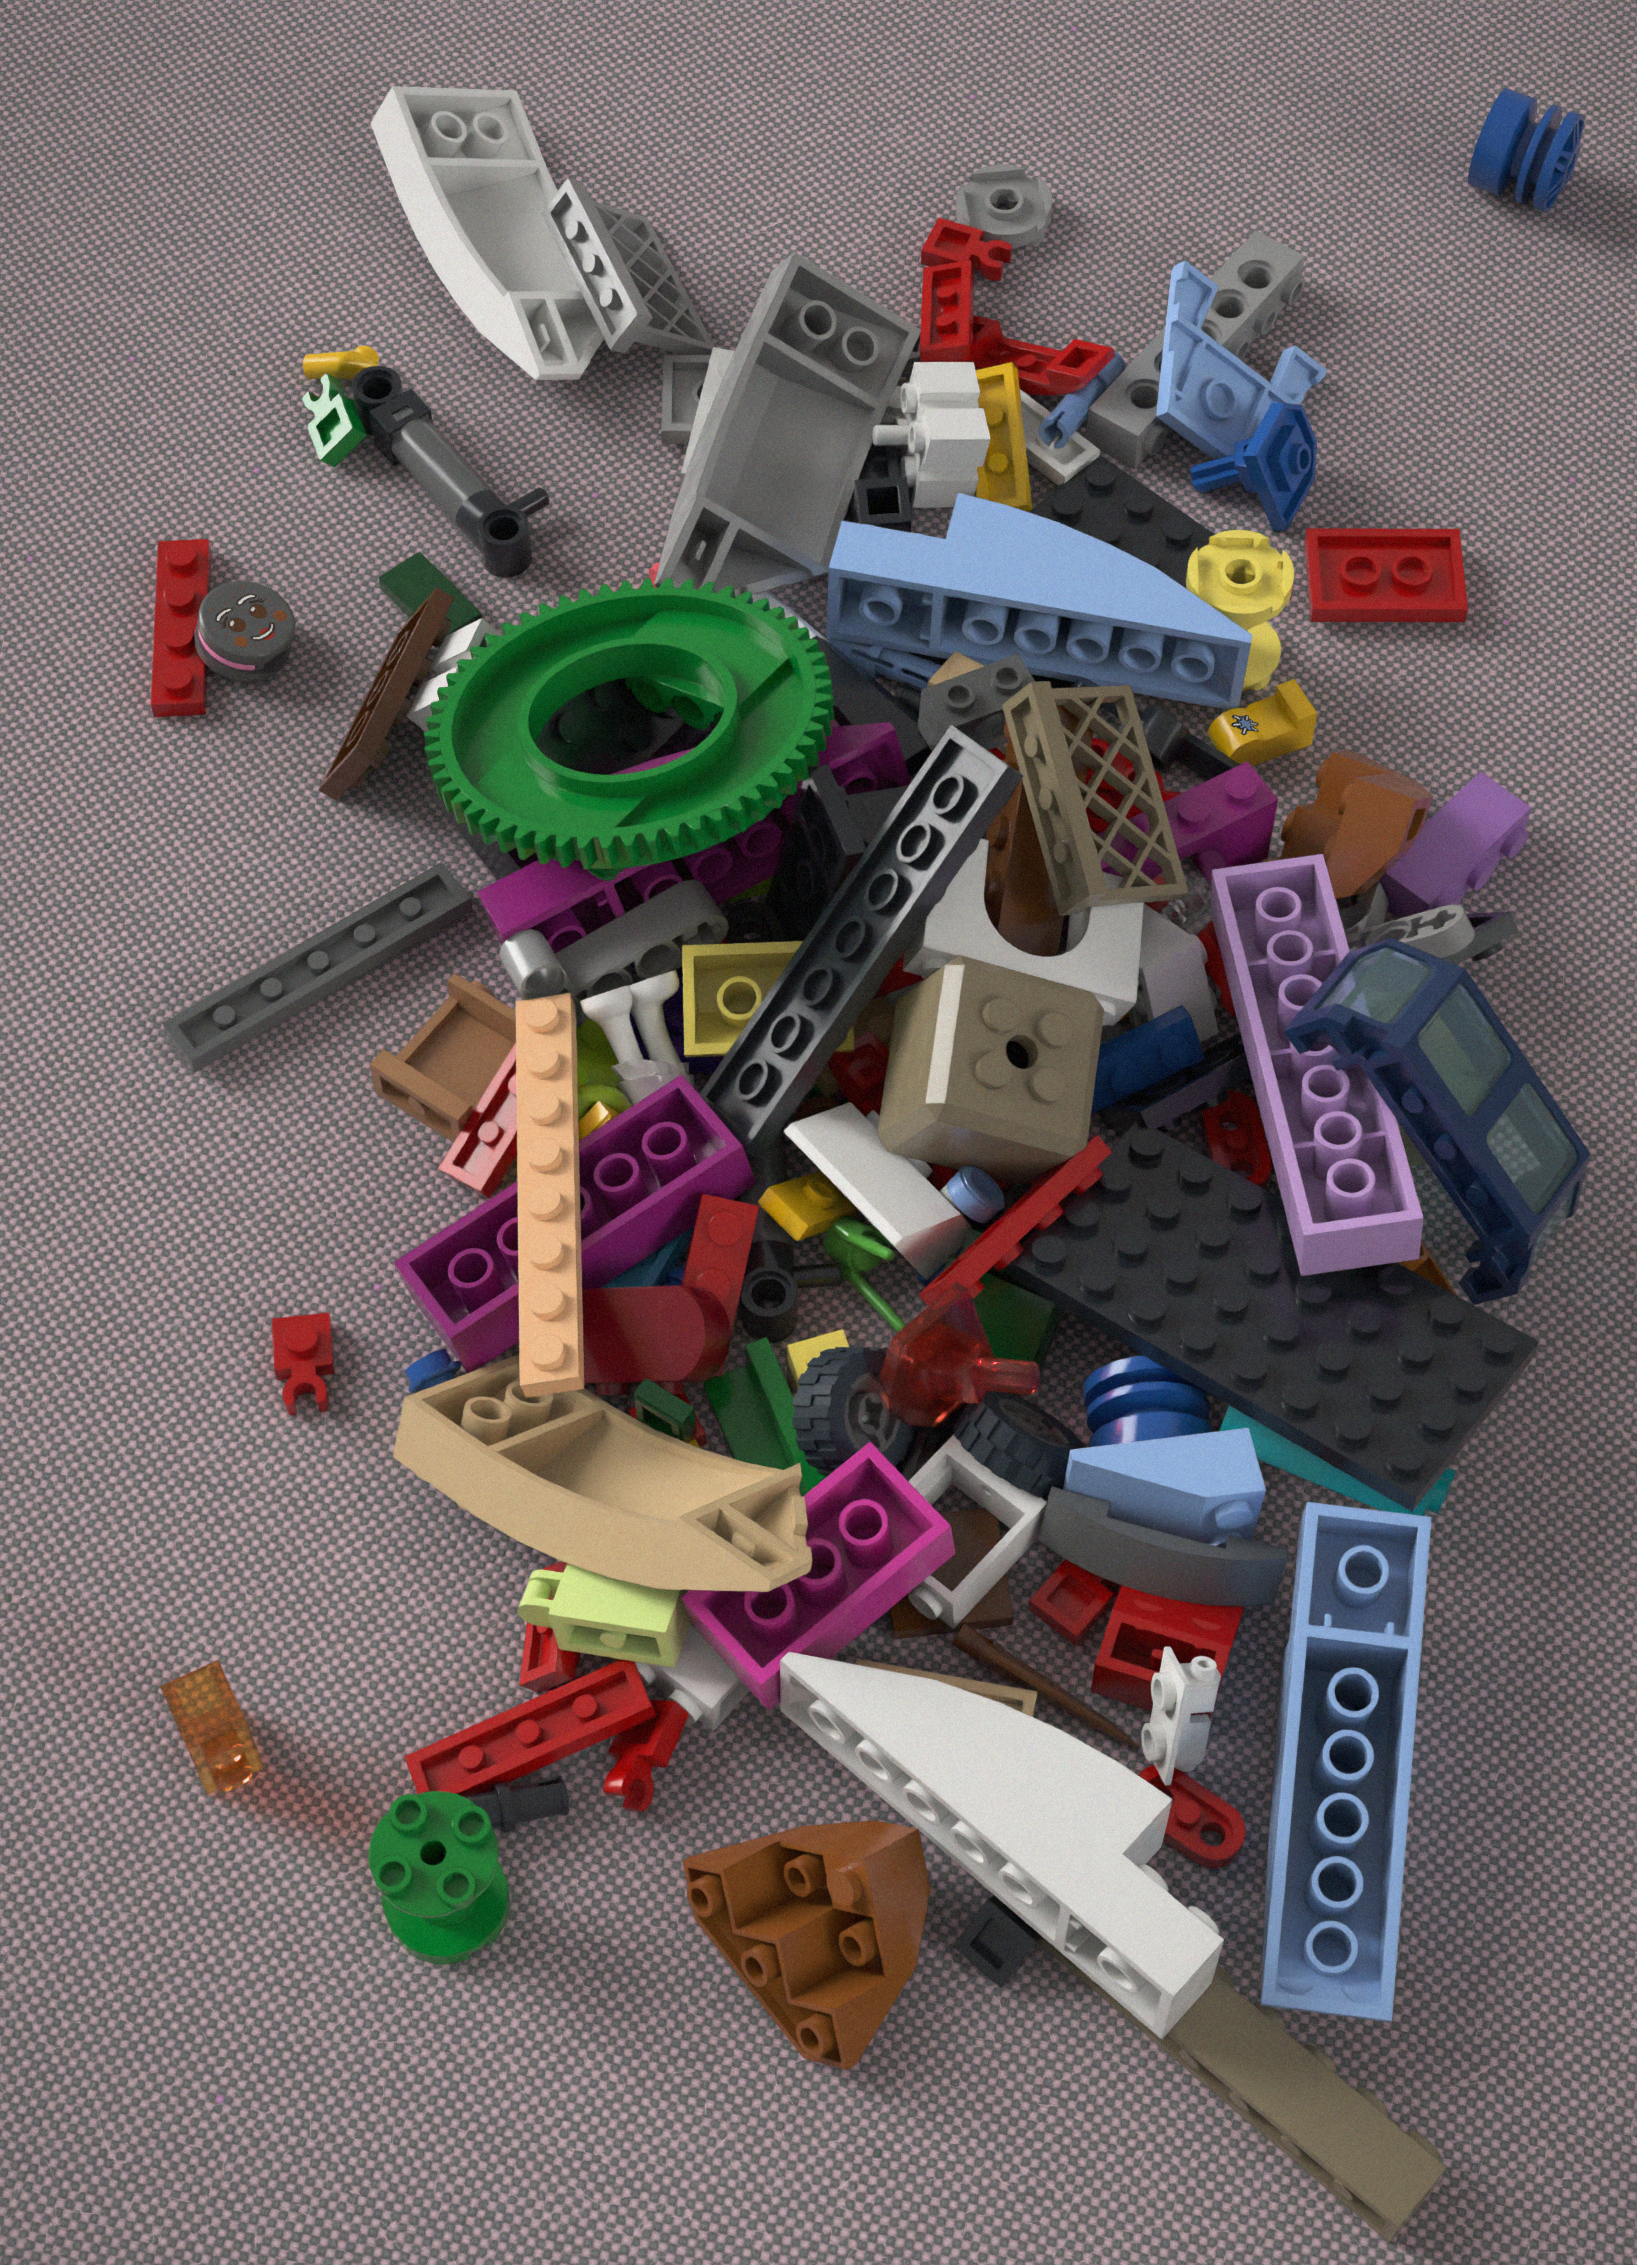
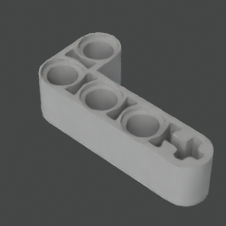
M685 880L557 953L553 952L543 934L537 930L527 929L514 933L506 939L500 948L499 957L523 1000L571 993L576 1005L577 1028L589 1019L583 1012L580 1001L682 967V945L720 944L726 937L729 926L727 919L706 887L700 881Z

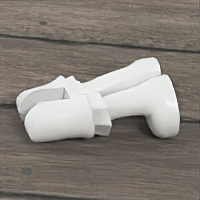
M676 970L580 1001L585 1015L602 1028L619 1064L611 1066L610 1069L621 1080L616 1085L627 1096L632 1106L681 1074L695 1089L694 1074L689 1075V1063L681 1062L670 1039L663 1013V1003L678 991L679 979ZM630 1013L635 1020L650 1060H644L629 1019Z

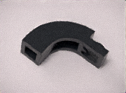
M872 442L859 478L855 480V489L849 503L850 522L911 533L912 519L907 477H899L896 446H875Z

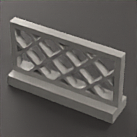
M567 178L542 212V216L609 349L626 354L632 344L638 342L682 355H711L712 349L715 346L648 217L592 201L583 182Z

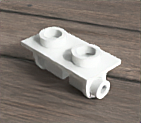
M1170 1646L1164 1647L1160 1672L1155 1673L1152 1677L1151 1695L1153 1708L1150 1723L1144 1724L1141 1735L1143 1753L1148 1761H1153L1165 1786L1171 1785L1174 1767L1180 1771L1189 1772L1194 1770L1196 1765L1204 1760L1211 1721L1207 1714L1191 1715V1713L1213 1712L1221 1678L1219 1671L1216 1669L1217 1665L1211 1658L1198 1656L1193 1658L1191 1663L1179 1664Z

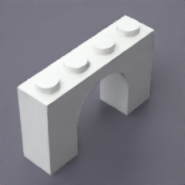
M980 839L976 850L966 859L947 887L945 895L934 906L914 935L911 945L904 952L903 971L921 975L925 980L944 965L962 955L1093 992L1104 1008L1102 1026H1114L1137 1001L1144 902L1088 907L1079 914L1069 915L1065 954L1042 957L1025 953L1008 943L997 932L988 917L984 903V885L989 841ZM1103 872L1107 889L1118 888L1123 877Z

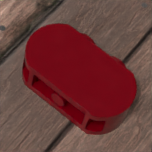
M651 1286L582 1289L584 1384H595V1395H630V1384H641L645 1378L671 1394H683V1383L706 1382L723 1365L731 1342L730 1323L721 1302L705 1288Z

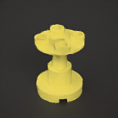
M1229 530L1211 536L1208 545L1202 547L1199 551L1197 547L1191 554L1187 568L1186 589L1253 635L1242 691L1249 689L1260 690L1269 683L1270 676L1278 667L1281 656L1279 637L1267 621L1278 616L1288 604L1294 582V567L1290 556L1283 549L1281 555L1276 549L1269 546L1270 539L1266 536L1247 530Z

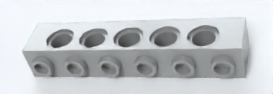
M1255 230L1210 278L1219 288L1201 330L1242 361L1252 341L1259 334H1267L1274 325L1278 313L1287 304L1293 305L1300 297L1305 286V279L1302 278L1305 256ZM1165 327L1088 408L1086 440L1100 449V451L1134 470L1148 454L1154 456L1161 449L1167 434L1172 429L1156 417Z

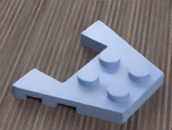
M1184 261L1175 265L1171 272L1156 417L1215 460L1235 454V442L1254 436L1271 403L1300 404L1305 399L1303 395L1312 385L1318 384L1325 377L1327 369L1294 345L1283 350L1270 382L1201 330L1219 286L1190 263Z

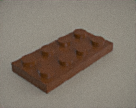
M436 587L397 632L319 788L320 792L337 801L350 786L358 790L372 767L377 769L384 761L393 741L386 737L392 726L398 728L409 712L413 701L407 698V695L412 685L417 688L427 675L433 662L427 655L432 646L437 648L451 627L452 620L445 616L454 597Z

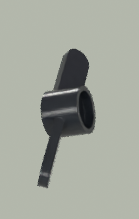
M1078 677L1073 688L1099 687V685L1087 678ZM1101 703L1100 707L1119 718L1115 703ZM1147 707L1144 712L1137 709L1154 770L1167 773L1176 760L1203 778L1210 780L1241 765L1190 734L1189 730L1180 721L1168 713L1153 707Z

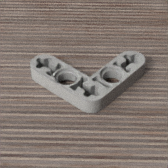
M1379 880L1365 893L1336 899L1350 952L1391 937L1431 955L1443 958L1464 949L1472 942L1475 936L1467 914L1460 905L1442 906L1384 923L1389 899Z

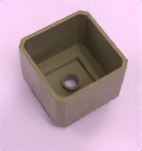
M962 955L958 956L896 1001L877 1136L888 1152L955 1170H960L963 1166H974L986 1172L994 1180L1012 1185L1025 1184L1087 1147L1104 1008L1093 992ZM1008 1041L1017 1042L1026 1050L1029 1060L1026 1069L1015 1067L1007 1058L1006 1045Z

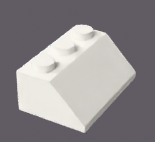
M850 1102L791 1123L784 1130V1133L926 1280L948 1260L949 1256L963 1246L969 1228L972 1226L963 1217L965 1214L951 1199L947 1190V1184L938 1191L926 1179L933 1172L926 1162L887 1151L877 1136L880 1116L874 1110L865 1117Z

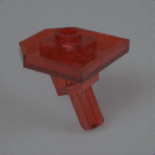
M956 1282L892 1337L880 1374V1380L895 1417L907 1425L937 1427L963 1403L980 1404L986 1391L1024 1395L1036 1393L1039 1388L1040 1368L1033 1361L994 1358L969 1289Z

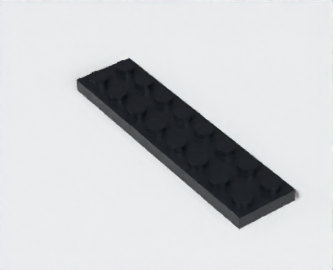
M950 725L699 1094L742 1144L744 1151L760 1160L771 1144L780 1136L784 1125L803 1097L813 1088L816 1078L836 1049L843 1044L853 1024L869 1001L878 993L882 982L901 954L911 945L916 932L934 906L943 898L947 887L966 859L976 850L980 839L1001 808L1009 802L1014 789L1023 778L1022 774L953 725Z
M1511 912L1467 914L1475 932L1472 942L1459 952L1441 959L1458 965L1469 958L1472 961H1479L1501 951L1503 946L1500 941L1519 932ZM1358 981L1367 1014L1379 1007L1382 1010H1387L1412 995V992L1394 998L1379 997L1369 992ZM1238 1032L1203 1051L1205 1059L1099 1110V1115L1107 1129L1129 1130L1139 1119L1148 1129L1154 1127L1163 1133H1167L1182 1124L1180 1115L1195 1107L1202 1111L1221 1104L1229 1098L1227 1090L1241 1082H1244L1245 1085H1252L1253 1081L1241 1033Z

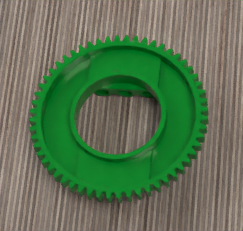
M651 578L644 579L639 589H633L629 580L623 581L616 592H613L607 584H603L596 596H592L586 589L579 590L577 601L573 602L563 595L559 597V607L552 608L542 603L538 605L540 615L536 617L525 612L519 614L521 621L519 626L506 622L503 623L501 627L504 636L487 634L485 636L487 647L473 646L470 648L472 660L459 659L457 662L459 673H448L446 675L448 686L438 688L437 695L439 701L431 702L430 708L433 716L426 718L428 731L424 732L427 744L425 747L427 762L440 800L444 799L448 813L454 812L456 822L459 825L467 823L468 831L472 836L481 833L483 841L487 845L498 841L500 851L503 853H507L517 847L519 858L523 860L537 853L539 864L543 865L553 858L560 862L562 868H567L574 860H580L583 869H587L592 875L601 880L611 881L625 868L656 864L681 858L707 849L720 842L722 843L734 835L744 832L758 820L762 821L765 819V816L774 808L781 807L782 801L788 794L794 795L797 792L796 785L799 781H807L809 778L808 767L819 764L818 752L826 750L825 737L832 734L830 721H833L835 718L833 710L835 701L829 666L826 665L824 652H819L818 641L816 639L810 640L808 628H799L798 620L795 616L785 618L784 608L781 606L770 610L769 600L766 598L753 603L752 592L749 591L735 597L734 587L729 585L716 593L714 582L709 581L700 589L695 590L693 579H687L679 588H674L672 578H666L659 588H654ZM621 678H625L627 689H632L637 700L645 708L653 712L662 713L670 707L675 709L678 715L694 728L705 729L711 724L717 725L703 742L676 760L652 769L628 774L598 775L575 771L555 763L537 747V741L543 727L550 717L566 702L588 689Z

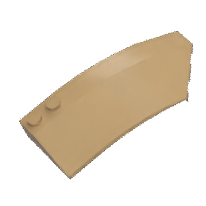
M519 1354L404 1397L393 1458L412 1470L420 1479L427 1481L455 1501L462 1509L469 1511L477 1518L513 1539L562 1562L609 1578L667 1590L769 1592L810 1572L812 1553L811 1547L806 1546L805 1535L808 1521L805 1497L800 1496L799 1486L802 1478L800 1463L781 1470L746 1463L700 1449L649 1427L611 1406L585 1387L581 1390L526 1398L520 1387Z

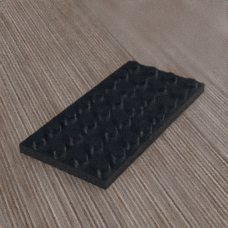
M1139 1119L1110 1149L1112 1153L1097 1166L1103 1172L1102 1176L1078 1196L1071 1191L1059 1204L1064 1212L1043 1231L1036 1229L1022 1244L1024 1249L1022 1253L1013 1261H1009L1010 1264L1007 1265L1006 1269L1007 1276L1411 1512L1414 1511L1532 1361L1539 1343L1534 1338L1397 1262L1301 1276L1282 1198L1154 1127L1148 1129Z

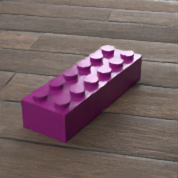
M682 1074L579 1141L582 1289L601 1288L693 1227L701 1193L733 1200L756 1185L742 1144ZM518 1181L393 1262L411 1298L467 1373L477 1370L519 1342Z

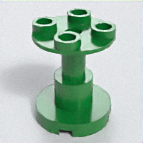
M430 1791L418 1795L405 1794L398 1797L391 1804L389 1812L377 1824L369 1845V1868L377 1889L382 1894L383 1911L392 1934L410 1955L432 1964L459 1963L469 1959L470 1953L478 1951L486 1943L489 1946L503 1930L510 1907L508 1884L498 1861V1841L491 1826L489 1816L481 1807L476 1806L472 1801L458 1794Z

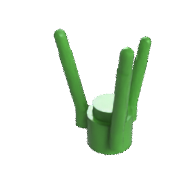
M851 1216L839 1218L830 1226L826 1233L823 1245L825 1253L839 1262L842 1268V1278L849 1281L898 1333H904L907 1329L906 1324L860 1274L861 1270L869 1271L876 1267L881 1258L887 1261L893 1260L895 1253L891 1249L884 1247L883 1244L894 1246L873 1224L866 1226Z

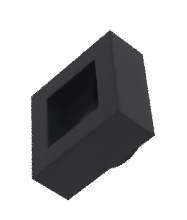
M993 1895L987 1899L953 1947L999 1988H1002L1011 1981L1043 1937Z

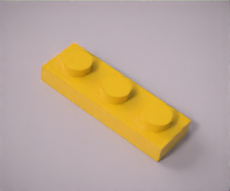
M1011 362L975 370L980 389L978 404L979 408H984L990 434V443L983 467L977 468L979 479L976 488L977 498L1030 512L1032 510L1018 369Z

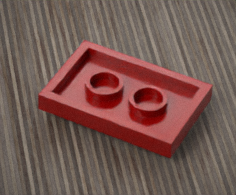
M1306 528L1304 546L1310 622H1465L1468 604L1460 529Z

